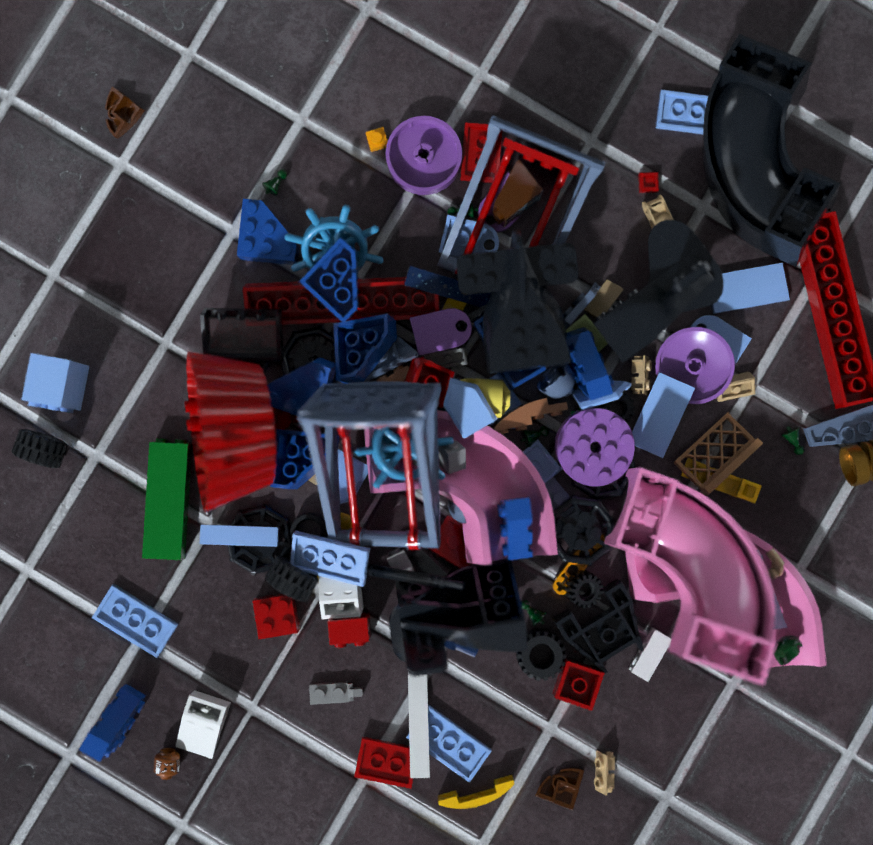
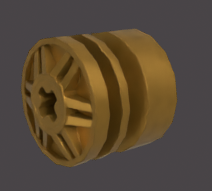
M873 440L861 442L860 445L845 446L839 451L841 470L851 486L865 484L869 480L873 481Z

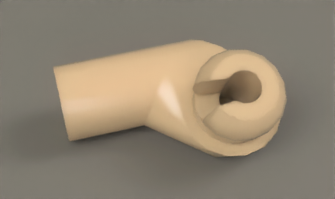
M773 548L765 554L772 562L771 569L768 570L769 577L776 579L783 573L784 561Z

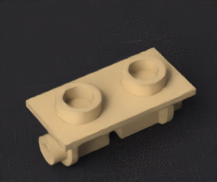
M643 355V359L642 356H634V360H632V374H639V377H632L631 391L635 395H640L641 391L642 394L648 395V390H651L652 384L651 379H649V371L652 370V361L646 355Z
M597 750L595 758V790L607 795L615 787V774L608 773L610 770H615V756L611 751H606V754Z

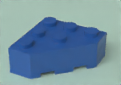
M243 199L237 248L239 259L286 265L297 263L298 244L285 240V235L288 233L265 203L262 200Z
M340 237L299 282L343 323L357 310L359 299L357 251L343 237Z
M388 314L333 324L336 380L342 383L365 381L397 339L396 320Z
M582 327L567 332L570 364L576 376L577 388L590 401L613 394L612 387H614V382L611 375L608 376L602 354L598 353L592 331Z
M319 357L267 384L271 397V406L299 416L298 412L320 386L323 383H332L336 371L335 363Z
M277 429L274 483L270 487L297 490L315 475L307 434L302 431ZM320 433L326 459L325 434Z
M521 497L500 500V504L497 505L498 516L502 517L503 523L499 524L500 535L505 539V544H502L503 556H507L508 560L533 557L532 549H530L532 530L528 529V526L532 524L530 498Z
M127 684L119 689L116 694L118 699L115 698L111 704L109 703L100 716L102 720H99L90 729L79 748V751L99 762L105 757L109 758L112 752H115L118 747L122 746L126 739L125 733L133 727L136 721L134 716L137 712H141L146 703L143 701L146 695Z

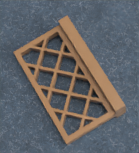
M727 412L673 463L701 490L699 493L707 497L752 455L763 442L758 438H753ZM726 419L732 424V431L723 430L722 423ZM711 433L719 434V443H709V435ZM723 434H732L733 444L723 443ZM736 435H743L748 442L745 445L736 444ZM698 445L706 446V455H696V447ZM709 446L719 447L720 456H710ZM723 447H733V456H723ZM684 458H693V468H686L680 461ZM696 458L706 459V469L696 468ZM710 459L720 460V468L710 469ZM696 472H706L707 480L703 484L696 478Z

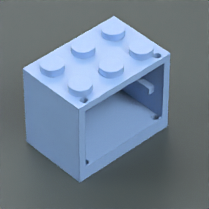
M31 353L21 400L29 401L28 406L73 413L74 410L81 411L89 366L71 360Z

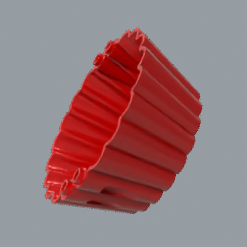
M188 351V354H186L188 401H184L185 412H189L190 419L186 420L187 431H191L193 454L201 503L204 512H208L274 483L276 468L275 421L266 377L260 365Z

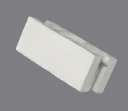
M651 627L642 643L644 650H638L628 669L649 682L669 647L671 638Z

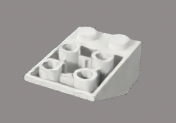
M318 576L319 604L322 619L361 616L364 608L361 586Z
M194 690L188 697L175 747L212 759L231 702Z

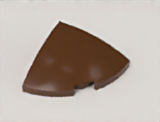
M112 86L105 104V109L108 110L110 120L106 119V124L111 134L118 139L134 126L145 110Z
M568 768L560 770V773L552 777L549 775L541 783L535 796L573 811L584 770Z

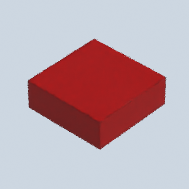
M641 172L638 174L639 193H655L659 191L658 172Z

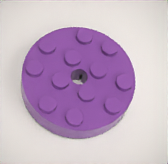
M431 116L409 118L399 124L388 139L386 146L387 167L393 180L404 190L417 195L438 193L447 188L459 173L462 162L460 140L452 127L438 118ZM425 152L429 156L426 161L425 158H421L419 155Z
M589 408L571 414L561 424L555 438V455L560 467L573 480L587 486H603L619 479L629 468L635 451L634 437L628 424L619 415L602 408ZM593 442H598L597 452L590 450V445Z

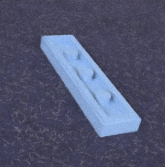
M200 525V544L278 547L279 527Z

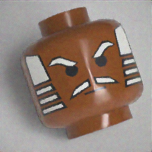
M173 748L161 749L154 758V773L163 780L171 779L172 776L179 773L180 754Z

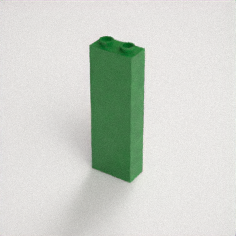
M156 438V442H149L142 558L183 560L186 555L192 444H187V440L175 439V443H167L168 439Z

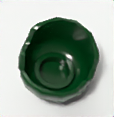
M784 636L777 640L773 655L779 664L784 666L799 655L798 645L801 647L803 645L796 636Z

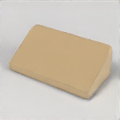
M606 280L584 310L594 318L598 317L603 312L609 310L624 289Z
M750 372L733 375L730 385L717 397V401L721 402L754 395L755 377Z

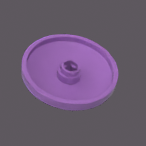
M688 327L675 332L664 341L656 357V374L658 375L660 372L694 387L695 390L688 404H702L720 396L730 385L735 370V359L730 345L721 335L703 327Z

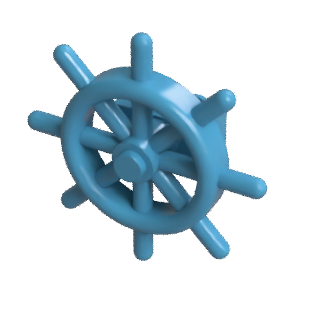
M349 205L342 207L340 217H320V219L313 209L308 208L306 214L312 224L306 229L303 237L290 233L285 235L286 241L301 244L303 260L293 264L291 270L297 272L305 267L311 270L340 237H343L353 248L355 243L358 242L360 251H357V271L363 267L365 261L382 264L383 258L381 256L368 253L367 237L377 233L379 227L373 225L362 231L357 224L348 220ZM310 247L321 249L322 251L312 255Z
M388 427L383 429L376 428L371 438V446L356 448L355 454L357 456L372 454L376 466L381 471L373 482L374 488H379L387 477L405 481V469L404 472L394 469L400 459L403 458L402 438ZM412 430L410 432L412 461H417L415 441ZM452 437L438 438V451L439 446L453 444L454 439ZM419 468L413 471V479L420 477ZM439 469V479L443 480L445 479V473Z

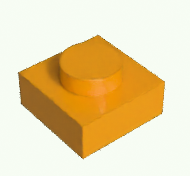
M384 127L365 132L371 152L386 148L388 141Z

